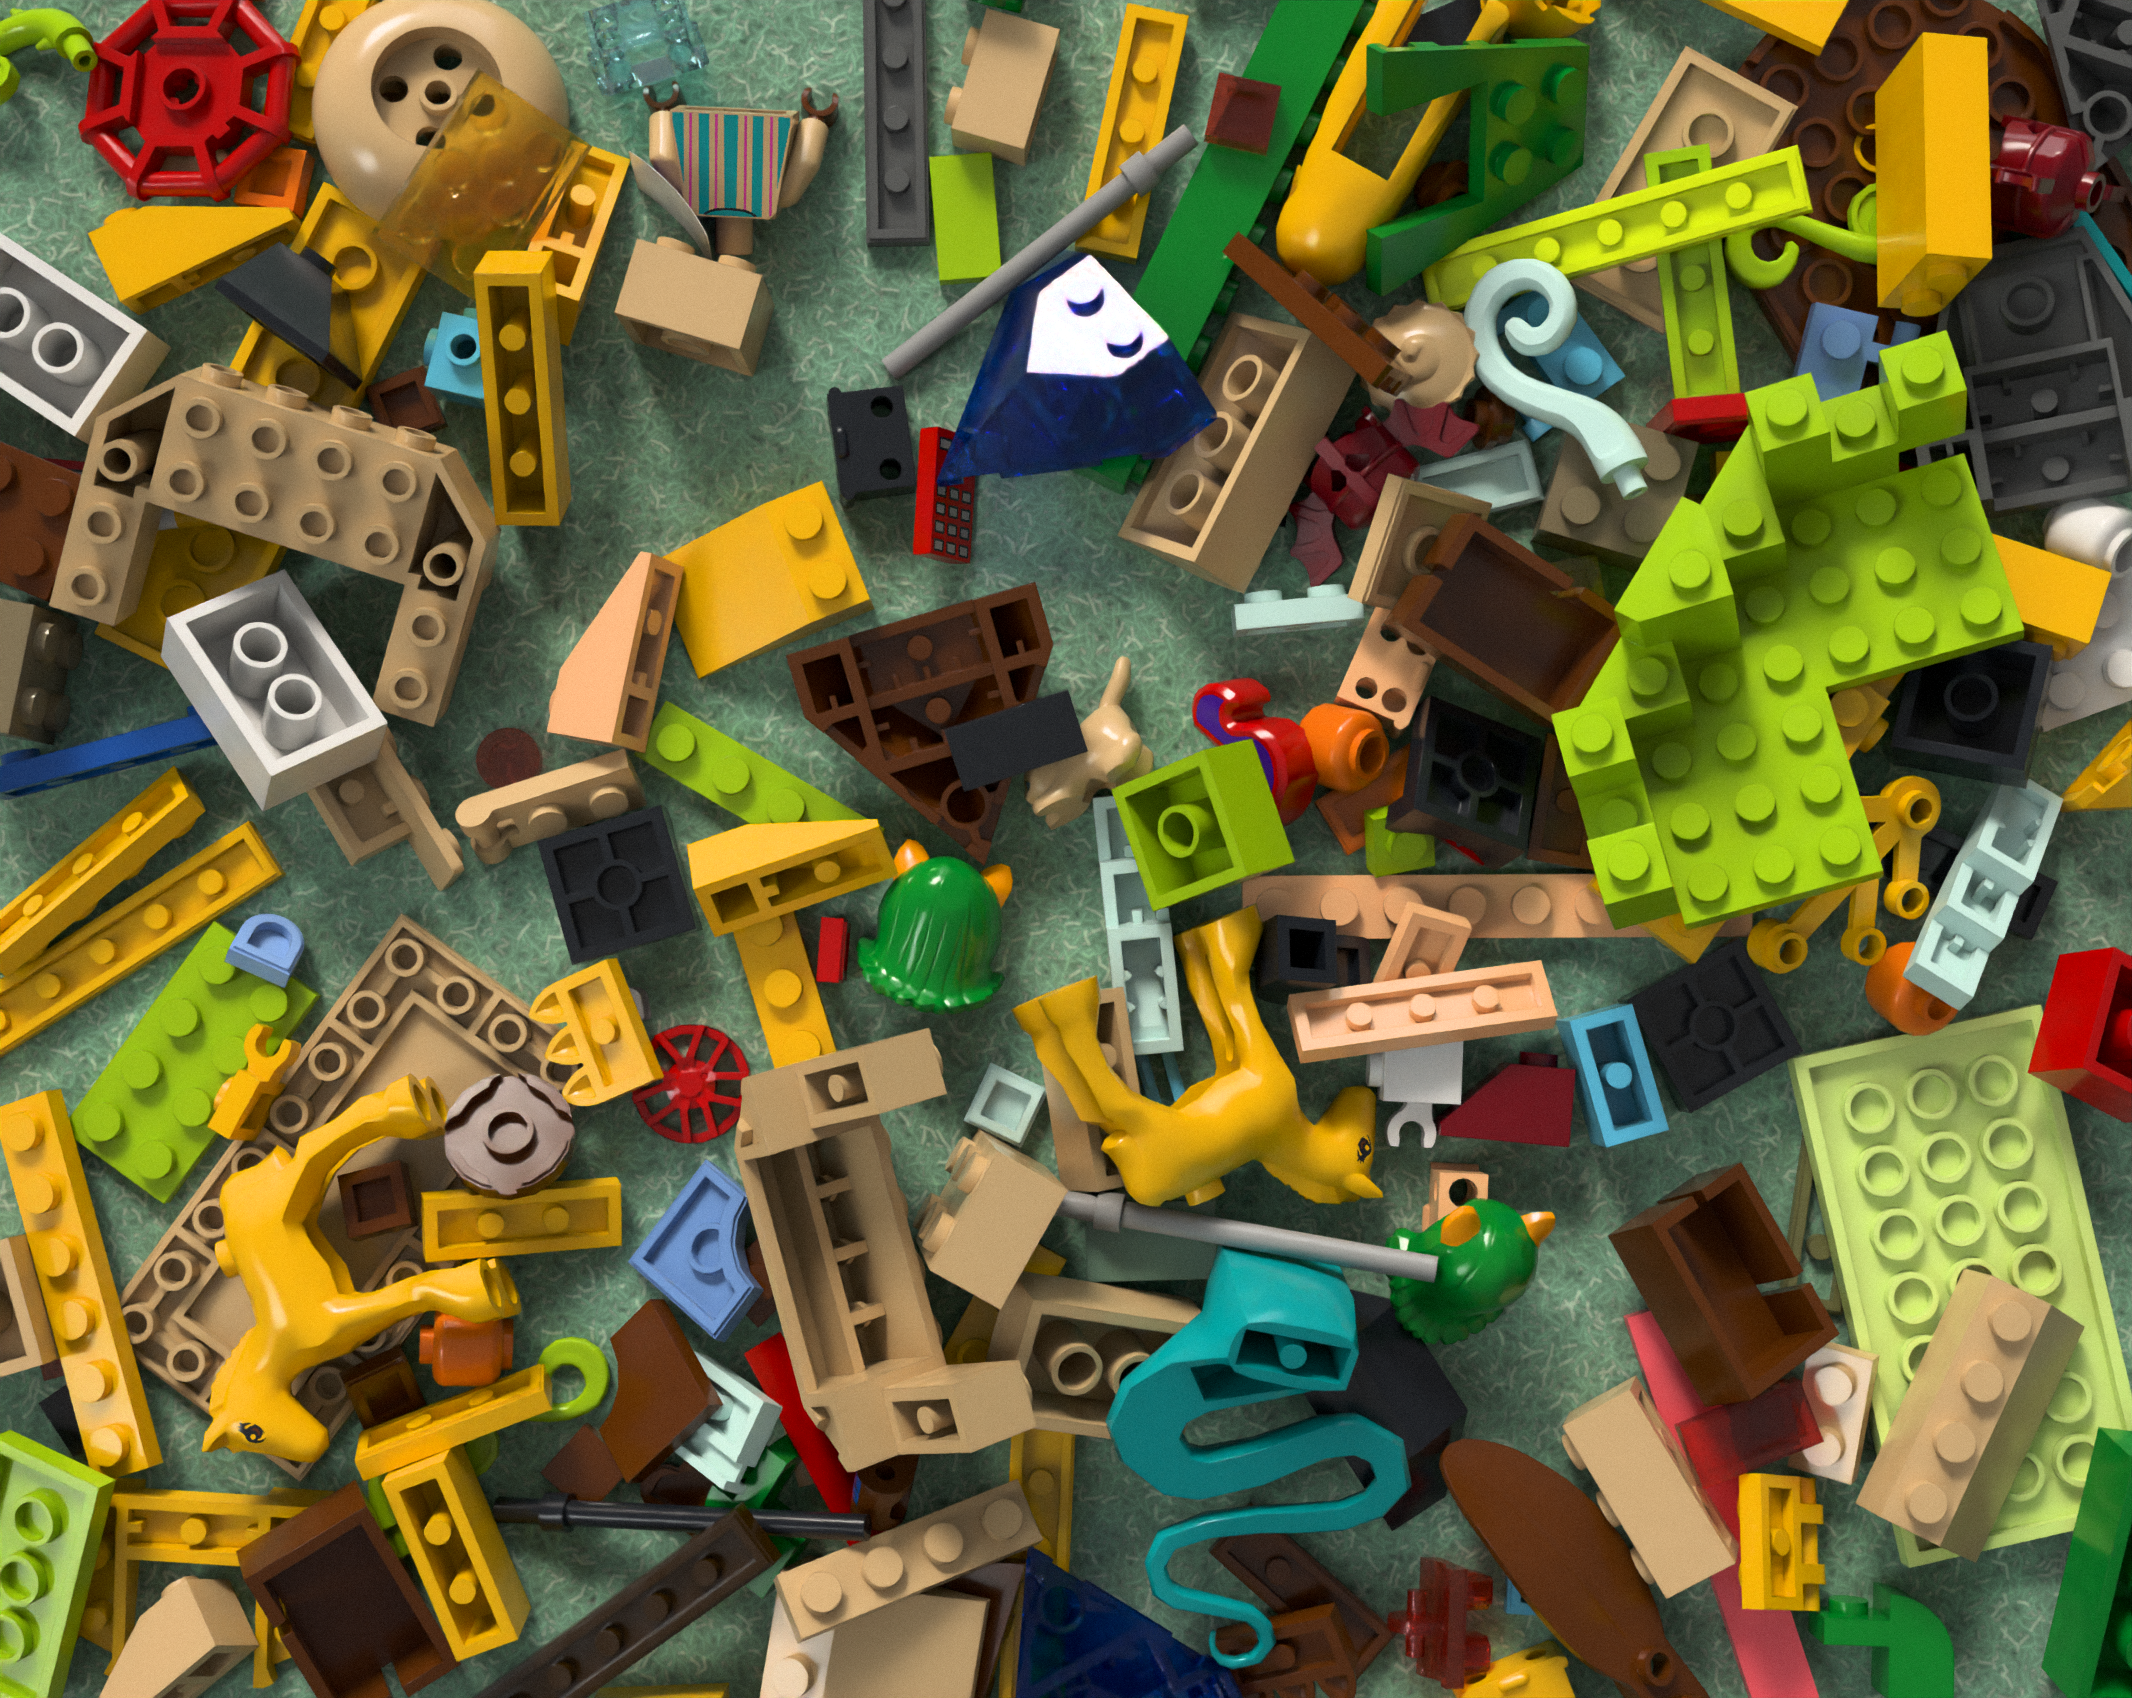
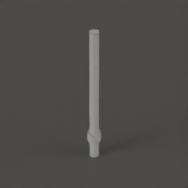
M1184 124L1144 155L1140 151L1136 152L1118 166L1122 171L1119 175L883 358L882 362L896 380L901 378L1136 193L1142 198L1162 181L1159 175L1199 145Z
M1068 1191L1055 1213L1056 1216L1093 1222V1228L1097 1230L1120 1234L1123 1227L1432 1283L1435 1281L1438 1256L1168 1208L1147 1206L1128 1202L1126 1194L1100 1191L1098 1196Z

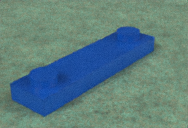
M191 705L186 708L188 717L41 755L38 748L23 749L0 756L2 764L0 766V799H15L219 744L194 706Z

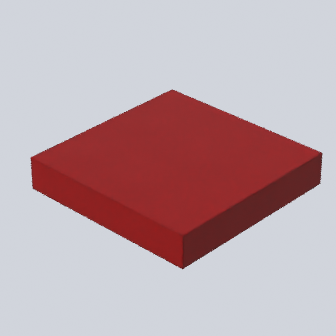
M1744 393L1671 399L1646 424V427L1700 442L1699 445L1738 442L1748 426Z

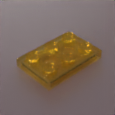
M478 67L372 233L378 240L476 301L473 272L486 252L524 251L592 146Z

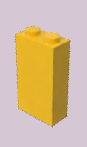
M1923 32L1875 94L1878 307L1901 309L1903 314L1914 317L1929 316L1941 312L1992 260L1987 38Z

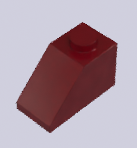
M1520 1051L1519 1064L1502 1062L1461 1096V1105L1452 1104L1433 1120L1436 1134L1441 1136L1569 1147L1576 1070L1557 1068L1558 1055Z

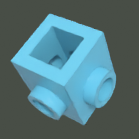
M465 308L463 316L442 311L439 328H432L425 341L423 361L424 365L429 366L424 386L439 400L485 410L477 310L475 308Z

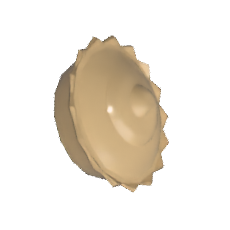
M1417 298L1408 306L1394 304L1386 316L1374 318L1372 326L1402 350L1394 360L1411 374L1413 378L1400 394L1395 397L1380 388L1376 389L1361 376L1359 386L1370 393L1373 405L1384 407L1391 414L1394 401L1398 398H1404L1412 406L1420 408L1433 407L1443 401H1448L1451 404L1462 398L1465 387L1475 379L1474 366L1480 356L1474 346L1475 331L1466 326L1462 313L1450 311L1442 301L1428 304Z

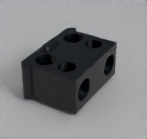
M903 385L841 392L839 388L832 387L827 394L826 405L839 499L843 507L846 509L852 508L856 501L915 493L917 483ZM877 406H885L890 410L891 414L884 418L877 417L872 413V409ZM892 467L899 472L900 476L894 480H887L883 478L880 471L884 468Z

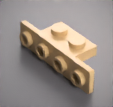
M387 727L376 760L307 791V794L352 867L407 839L437 889L443 891L452 886L464 871L462 849L452 832L446 828L441 829L429 809V795L423 783L417 776L413 774L408 775L396 755L397 745L394 736Z

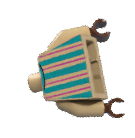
M672 81L673 94L671 98L665 102H656L655 90L652 84H647L643 88L642 94L652 114L649 118V159L652 166L677 190L696 216L715 217L716 253L726 255L753 254V219H776L782 213L783 208L797 204L819 171L829 128L835 124L838 118V95L833 93L830 107L825 110H816L810 106L812 88L804 89L801 94L802 120L799 122V111L686 105L685 97L676 81Z

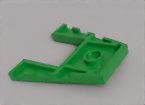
M1575 38L1511 39V44H1489L1483 40L1463 41V45L1440 46L1434 42H1408V47H1386L1381 43L1366 45V109L1381 117L1471 87L1468 193L1382 223L1375 228L1367 229L1366 288L1380 297L1387 295L1583 165L1590 45Z

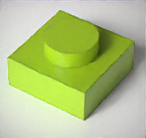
M1388 806L1364 810L1366 868L1375 878L1435 866L1434 836L1415 833H1395L1385 829Z

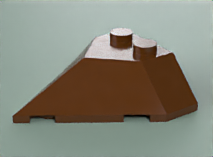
M1036 582L956 603L786 655L805 719L852 755L857 762L985 866L1012 777L964 792L944 729L1036 699L1054 645Z

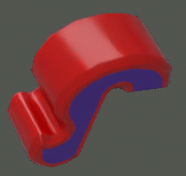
M1249 677L1209 683L1196 692L1192 701L1194 727L1216 747L1253 738L1282 825L1284 827L1292 824L1301 817L1310 804L1319 777L1315 768L1312 749L1305 735L1304 728L1289 718L1265 716L1263 706L1270 702L1271 695L1266 687Z

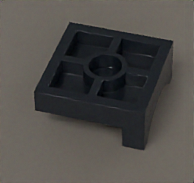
M1429 696L1416 706L1403 796L1388 806L1385 829L1395 833L1426 834L1454 841L1472 850L1483 861L1485 867L1495 871L1500 869L1527 850L1541 739L1434 696Z
M662 805L537 841L572 965H580L675 936L680 937L703 930L683 871L668 808Z
M1732 938L1701 955L1696 963H1687L1653 983L1637 988L1617 999L1619 1004H1633L1643 1042L1659 1068L1670 1096L1680 1112L1692 1113L1803 1051L1740 938Z

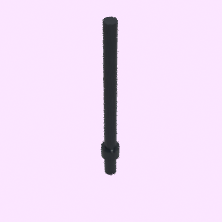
M546 1492L542 1498L499 1496L494 1503L493 1517L497 1523L540 1525L543 1532L571 1533L575 1527L700 1533L732 1510L733 1507L577 1500L574 1493ZM748 1508L765 1533L770 1537L869 1541L871 1536L872 1519L870 1514Z

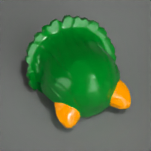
M907 839L898 850L894 859L898 876L893 877V882L884 893L878 907L876 939L864 935L860 936L856 944L858 966L862 970L865 980L873 986L877 994L884 995L891 1001L895 1000L897 1004L903 1007L911 1006L916 1011L933 1013L935 1015H945L946 1013L956 1015L964 1011L971 1012L983 1008L985 1004L993 1000V995L999 991L1005 981L1003 973L1001 971H992L990 964L1001 942V908L1012 891L1013 878L1009 866L1001 863L978 872L970 864L954 857L939 856L930 859L927 851L918 841Z
M1473 1198L1429 1226L1424 1232L1414 1233L1406 1228L1396 1229L1392 1237L1387 1238L1385 1247L1438 1256L1434 1283L1386 1274L1390 1280L1388 1284L1391 1291L1390 1302L1391 1306L1395 1309L1397 1322L1402 1323L1403 1328L1406 1331L1412 1332L1414 1337H1422L1424 1343L1436 1344L1439 1339L1444 1345L1454 1344L1457 1340L1462 1342L1468 1339L1469 1333L1477 1334L1485 1329L1487 1323H1493L1503 1312V1308L1513 1304L1531 1287L1537 1271L1539 1247L1555 1228L1556 1218L1552 1212H1536L1520 1216L1515 1209L1493 1199Z

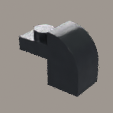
M1275 915L1263 922V933L1254 957L1255 995L1259 999L1270 1003L1287 1005L1289 994L1371 983L1370 940L1365 939V937L1336 935V920Z

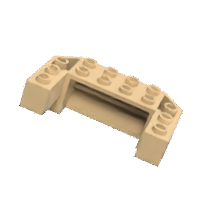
M203 363L201 367L178 374L96 417L49 606L111 626H115L135 614L138 609L163 508H167L403 584V593L372 700L380 711L431 727L438 723L448 711L481 593L490 584L494 572L501 535L500 526L495 525L494 515L456 448L438 443L434 435L415 428L398 426L395 429L374 422L371 415L354 408L334 405L331 408L310 401L307 394L290 387L277 384H269L267 387L243 379V373L214 363Z
M929 1028L744 1077L741 1081L740 1094L742 1095L740 1118L736 1127L734 1151L802 1405L816 1427L828 1436L839 1453V1461L847 1472L861 1470L897 1455L972 1453L1037 1427L1032 1409V1389L1027 1378L1023 1375L1020 1361L1010 1360L946 1365L942 1350V1329L937 1318L933 1315L924 1283L926 1277L925 1266L922 1258L915 1250L907 1220L908 1203L904 1193L898 1187L890 1157L891 1140L887 1130L881 1124L879 1116L881 1113L947 1094L942 1077V1057L933 1044Z

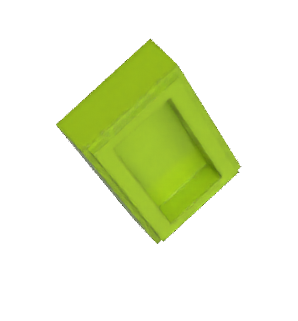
M992 152L929 157L940 286L982 282L1001 267Z

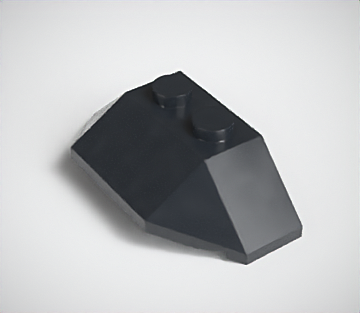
M1350 1289L1355 1303L1359 1355L1346 1391H1311L1303 1394L1317 1415L1357 1413L1404 1440L1412 1486L1383 1517L1390 1529L1394 1531L1446 1497L1448 1487L1440 1470V1455L1449 1444L1461 1440L1468 1409L1422 1338L1414 1337L1412 1332L1406 1331L1403 1328L1402 1323L1397 1322L1395 1309L1391 1306L1390 1298ZM1355 1455L1344 1456L1365 1489L1375 1477L1369 1462Z

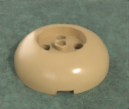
M384 0L368 8L345 26L327 50L317 73L312 97V121L319 153L328 173L342 193L361 211L388 227L400 231V227L418 232L437 234L438 239L464 238L487 233L512 222L527 212L552 185L563 159L570 128V111L566 88L557 64L547 47L523 21L508 10L488 0ZM446 56H454L462 60L460 65L452 70H444L437 66L438 60ZM405 87L408 89L406 97L398 102H389L381 96L384 92L400 93ZM479 100H489L492 111L497 114L493 119L487 121L479 120L471 113L473 104ZM423 134L427 139L444 145L442 148L418 145L417 141Z

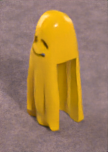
M1379 0L1374 15L1356 43L1328 99L1316 135L1307 150L1302 166L1298 164L1290 194L1282 208L1276 226L1277 256L1285 269L1294 276L1302 268L1322 285L1334 286L1347 282L1360 272L1366 264V230L1396 218L1424 168L1471 95V87L1432 100L1388 181L1341 155L1367 111L1366 45L1381 43L1386 47H1402L1429 0ZM1488 0L1466 41L1483 40L1489 44H1503L1504 34L1510 25V22L1507 20L1510 17L1508 7L1497 0Z

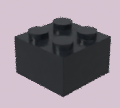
M2016 640L1908 671L1890 745L1895 764L2026 789L2054 671L2053 646Z

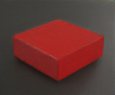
M821 917L816 981L843 983V980L847 981L851 923H848V920Z

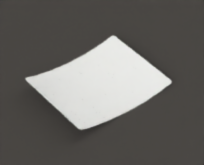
M629 151L637 188L666 209L694 239L705 257L712 260L708 236L690 206L661 174L640 157Z

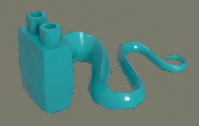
M1218 1245L1204 1291L1202 1312L1131 1371L1119 1386L1105 1420L1119 1460L1163 1495L1195 1500L1262 1486L1326 1458L1355 1455L1368 1461L1375 1475L1364 1490L1339 1500L1264 1504L1208 1510L1157 1531L1144 1561L1152 1595L1172 1609L1247 1623L1256 1632L1258 1642L1250 1651L1232 1656L1221 1653L1215 1644L1216 1631L1214 1629L1210 1631L1209 1647L1212 1656L1219 1665L1234 1670L1264 1661L1276 1644L1272 1623L1251 1603L1185 1587L1171 1579L1167 1565L1175 1549L1216 1537L1344 1531L1383 1518L1408 1491L1412 1483L1404 1440L1357 1413L1315 1415L1255 1436L1203 1446L1187 1441L1182 1431L1189 1421L1215 1410L1258 1404L1311 1391H1346L1359 1355L1354 1298L1340 1266Z

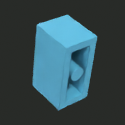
M1613 1004L1556 1021L1569 1068L1576 1070L1575 1089L1591 1144L1607 1148L1669 1130L1633 1004Z

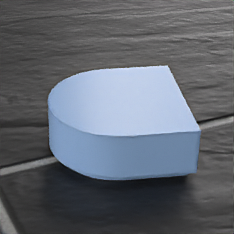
M275 914L255 915L246 920L228 949L224 962L285 988L303 952L304 938L300 929L285 917Z

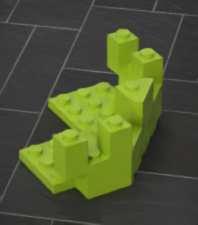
M1947 330L1878 351L1879 384L1833 399L1820 401L1811 372L1745 392L1748 426L1702 503L1698 504L1683 496L1681 497L1616 605L1614 613L1621 638L1579 707L1551 715L1568 778L1578 800L1588 840L1586 842L1604 906L1615 930L1677 913H1682L1686 930H1691L1884 877L1882 864L1828 694L2024 638L2025 629L1965 454L1962 453L1899 472L1900 452L1965 433L1967 387Z

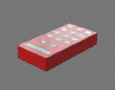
M941 427L921 428L913 555L948 564H970L977 454L976 438Z

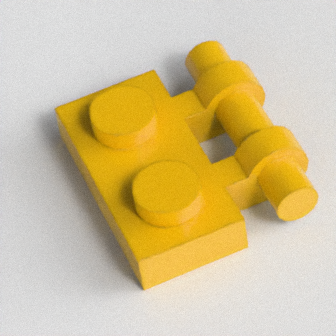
M1739 1473L1737 1514L1740 1520L1741 1563L1739 1565L1738 1577L1742 1588V1609L1820 1611L1819 1584L1826 1585L1825 1564H1819L1817 1525H1824L1823 1505L1817 1504L1816 1478Z

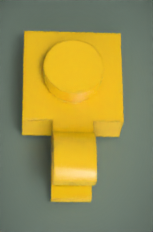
M255 1024L248 1031L244 1041V1052L248 1059L247 1070L238 1069L236 1075L229 1078L221 1086L213 1103L215 1113L207 1127L227 1139L255 1142L270 1115L272 1104L280 1097L286 1086L280 1080L286 1070L297 1061L301 1052V1043L295 1040L284 1039L279 1051L270 1057L266 1051V1043L273 1032V1028L264 1024Z

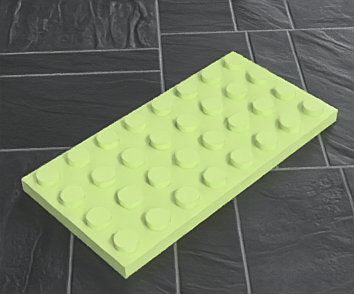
M2031 1004L1949 1022L1943 1029L1930 1035L1912 1036L1903 1032L1793 1056L1786 1060L1851 1346L1855 1349L1880 1355L1868 1418L1876 1455L1880 1451L1964 1268L1989 1274L2053 1305L2085 1327L1982 1551L2074 1531L2098 1427L2132 1431V1393L2060 1089L2027 1073L2043 1017L2041 1004ZM1892 1523L1900 1561L1905 1566L1912 1568L1960 1557Z

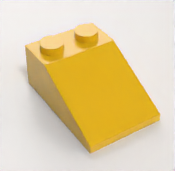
M823 481L764 503L662 557L684 567L674 620L698 679L875 609Z

